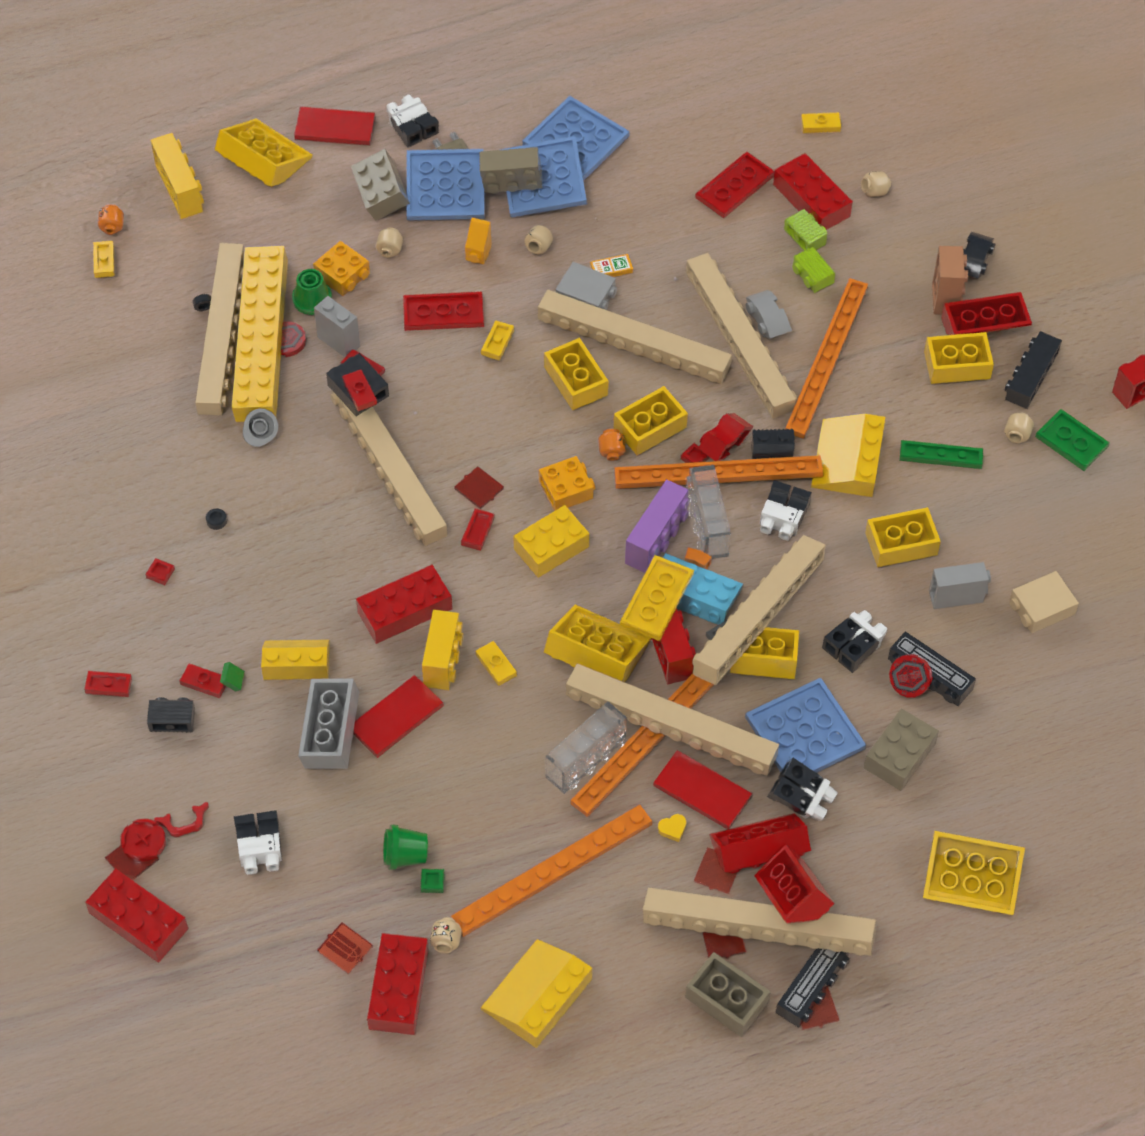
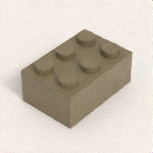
M538 147L479 152L480 175L485 193L515 192L517 190L542 188V167Z
M386 149L351 166L365 207L375 221L410 204L396 164Z
M901 708L866 755L864 769L902 791L936 744L939 730Z
M713 952L686 986L685 998L742 1037L769 1003L771 991Z

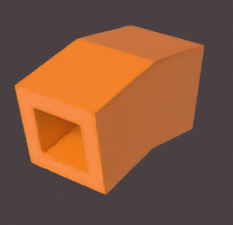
M688 547L685 561L708 569L711 565L712 557L701 550Z

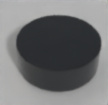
M201 294L196 296L192 300L194 309L197 311L209 310L211 295Z
M219 508L208 511L206 514L207 526L213 530L225 527L227 524L225 511Z

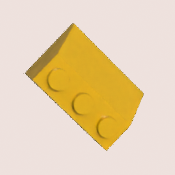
M265 640L262 647L261 660L263 680L329 679L330 640Z

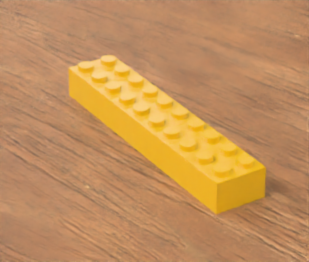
M284 246L245 247L232 397V411L236 422H244L247 415L256 409H266L277 417L282 326L284 322L288 267Z

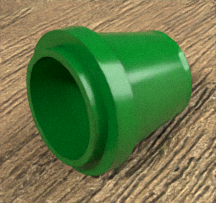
M305 269L297 275L296 286L292 293V301L294 307L299 312L315 315L314 307L327 296L332 298V293L329 286L325 283L321 272L316 269Z
M391 824L389 829H385L383 862L384 865L388 866V870L426 863L428 853L427 833L400 828L395 824Z

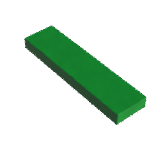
M901 440L899 461L982 469L983 448Z

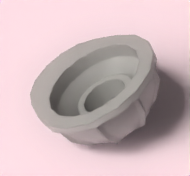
M266 409L251 411L243 425L244 440L254 447L265 445L276 436L278 431L276 417Z

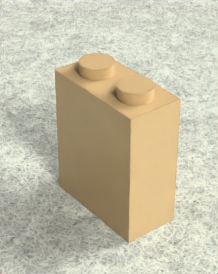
M1057 571L1013 589L1009 601L1011 608L1017 611L1021 617L1022 624L1028 627L1031 633L1075 615L1079 605Z

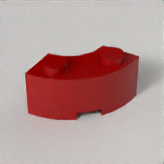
M726 413L721 417L716 427L703 434L698 449L714 461H722L731 454L728 452L735 445L738 447L741 445L753 426L735 413Z

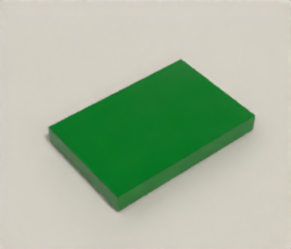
M1062 409L1040 428L1035 435L1038 440L1083 471L1110 444V442Z

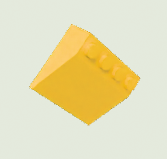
M252 119L220 129L214 149L222 157L231 160L236 166L245 169L251 176L257 177L265 185L271 187L284 183L313 156V154L258 119Z
M858 414L823 419L816 455H821L823 477H813L811 488L873 497L885 417Z
M575 604L549 631L543 653L550 655L554 659L566 662L574 668L576 664H580L625 682L649 645L651 638L622 627L612 620Z
M934 830L923 898L1014 915L1025 847Z
M537 939L482 1005L481 1010L537 1049L592 980V967L575 955Z

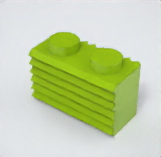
M805 209L785 219L784 230L804 251L811 247L819 249L826 245V229L820 226L815 221L814 216L811 213L808 214Z
M814 247L808 248L794 256L793 271L796 275L802 277L805 286L811 288L813 293L834 284L836 273Z

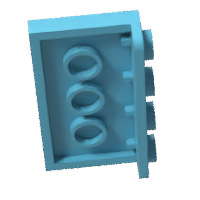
M665 553L664 559L694 570V575L677 609L717 625L724 622L726 614L741 592L743 584Z

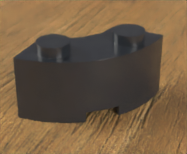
M975 232L969 234L968 244L963 249V255H967V265L964 267V270H968V276L978 279L981 275H985L988 266L986 260L989 254L993 255L996 246L993 243L994 238Z

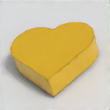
M674 814L670 819L664 818L658 823L659 834L680 842L686 828L685 817L681 814Z

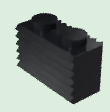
M787 428L786 430L754 429L752 431V459L794 456L795 439L792 428L790 430Z
M164 697L149 700L147 716L149 731L192 733L195 716L194 701L185 697L178 698L177 700H168Z

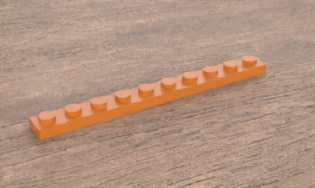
M849 278L785 430L792 428L796 437L804 439L868 289L867 283Z
M821 455L614 467L616 489L662 486L666 479L677 485L823 477Z
M692 674L668 700L692 709L714 684ZM642 726L571 799V805L588 817L666 735L654 733L649 728Z
M639 804L451 915V918L461 926V935L464 937L650 827L652 820Z

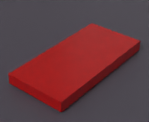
M300 107L294 138L295 140L370 146L375 113Z
M746 151L695 194V198L719 216L725 218L774 177V170Z
M482 292L403 295L404 331L484 327Z
M413 675L355 721L353 735L378 758L442 708L443 702L419 678Z
M678 750L653 782V786L727 830L730 829L752 797L751 792Z

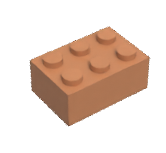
M939 246L932 280L933 314L942 315L944 303L963 301L962 295H965L964 282L968 281V270H964V267L967 265V255H963V246Z

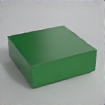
M231 662L224 663L220 682L237 692L241 690L245 671Z
M444 869L421 870V893L444 892Z

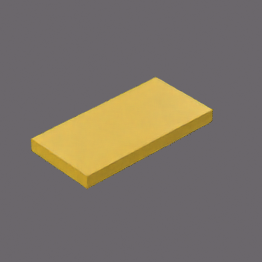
M654 555L620 620V626L660 641L694 575V570Z

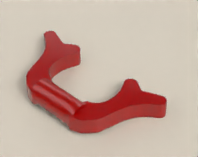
M205 802L200 806H192V811L196 814L197 818L189 825L179 828L172 826L169 813L164 817H155L154 821L164 826L173 837L198 832L203 827V816L209 808V804Z

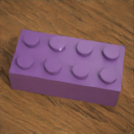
M666 479L626 540L625 564L646 573L654 555L659 556L661 552L664 553L667 550L670 538L676 536L681 521L685 522L688 517L689 511L687 507L690 499H688V489Z

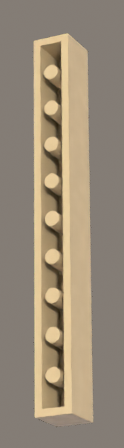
M219 244L195 402L198 415H222L223 407H227V395H225V392L229 391L230 386L229 379L227 378L232 373L230 358H234V346L232 344L236 342L237 333L235 326L238 327L239 324L237 311H240L241 299H239V295H241L242 291L241 282L243 279L245 255L243 244Z
M709 253L687 260L686 274L772 419L792 412L795 402H797L795 392L789 389L786 377L780 374L777 362L771 359L768 347L762 344L759 332L753 329L751 319L744 314L742 304L735 299L734 291L726 284V278L723 273L720 274L716 261L711 259Z
M550 290L546 291L538 305V319L545 323L559 326L564 330H570L581 336H587L601 343H607L618 349H624L635 355L669 365L674 369L686 371L691 375L703 377L711 382L722 384L731 367L732 354Z
M332 391L330 397L333 404L339 406L341 417L343 420L347 419L351 433L357 435L360 448L366 450L370 464L376 466L378 477L384 479L388 493L394 495L395 504L399 510H403L407 524L413 526L416 539L421 540L424 546H427L447 537L446 523L374 408L371 407L360 415L355 416Z
M805 535L798 542L795 541L791 550L788 553H784L777 566L774 565L770 574L766 578H762L756 590L753 589L748 599L740 603L734 615L731 614L726 624L718 628L713 639L708 640L704 649L694 656L692 661L694 665L693 675L717 685L822 563L826 545Z
M576 664L566 683V695L572 700L585 702L594 709H602L614 717H622L634 725H642L654 733L667 735L674 741H682L694 749L709 752L716 758H724L736 766L749 768L756 774L768 776L778 755V743L580 664Z
M648 888L643 907L644 923L653 926L661 925L675 929L682 928L696 932L717 933L722 936L730 935L743 939L751 938L765 942H779L787 945L807 946L812 949L821 948L834 952L854 953L856 955L871 956L875 938V919L826 913L818 920L786 923L774 905L656 888Z

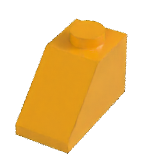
M472 218L465 245V258L473 263L485 264L491 249V222Z

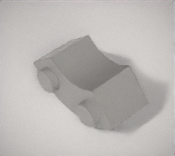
M765 290L746 297L747 312L758 323V330L763 337L773 338L792 331L784 309L778 308L775 302L778 299L771 291Z

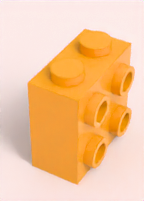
M339 241L313 263V268L321 272L325 283L342 296L352 291L360 281L365 280L370 274L369 260L342 241Z
M577 456L539 469V483L554 511L564 505L569 508L593 499L594 481L592 478H588L585 464L583 462L580 463Z

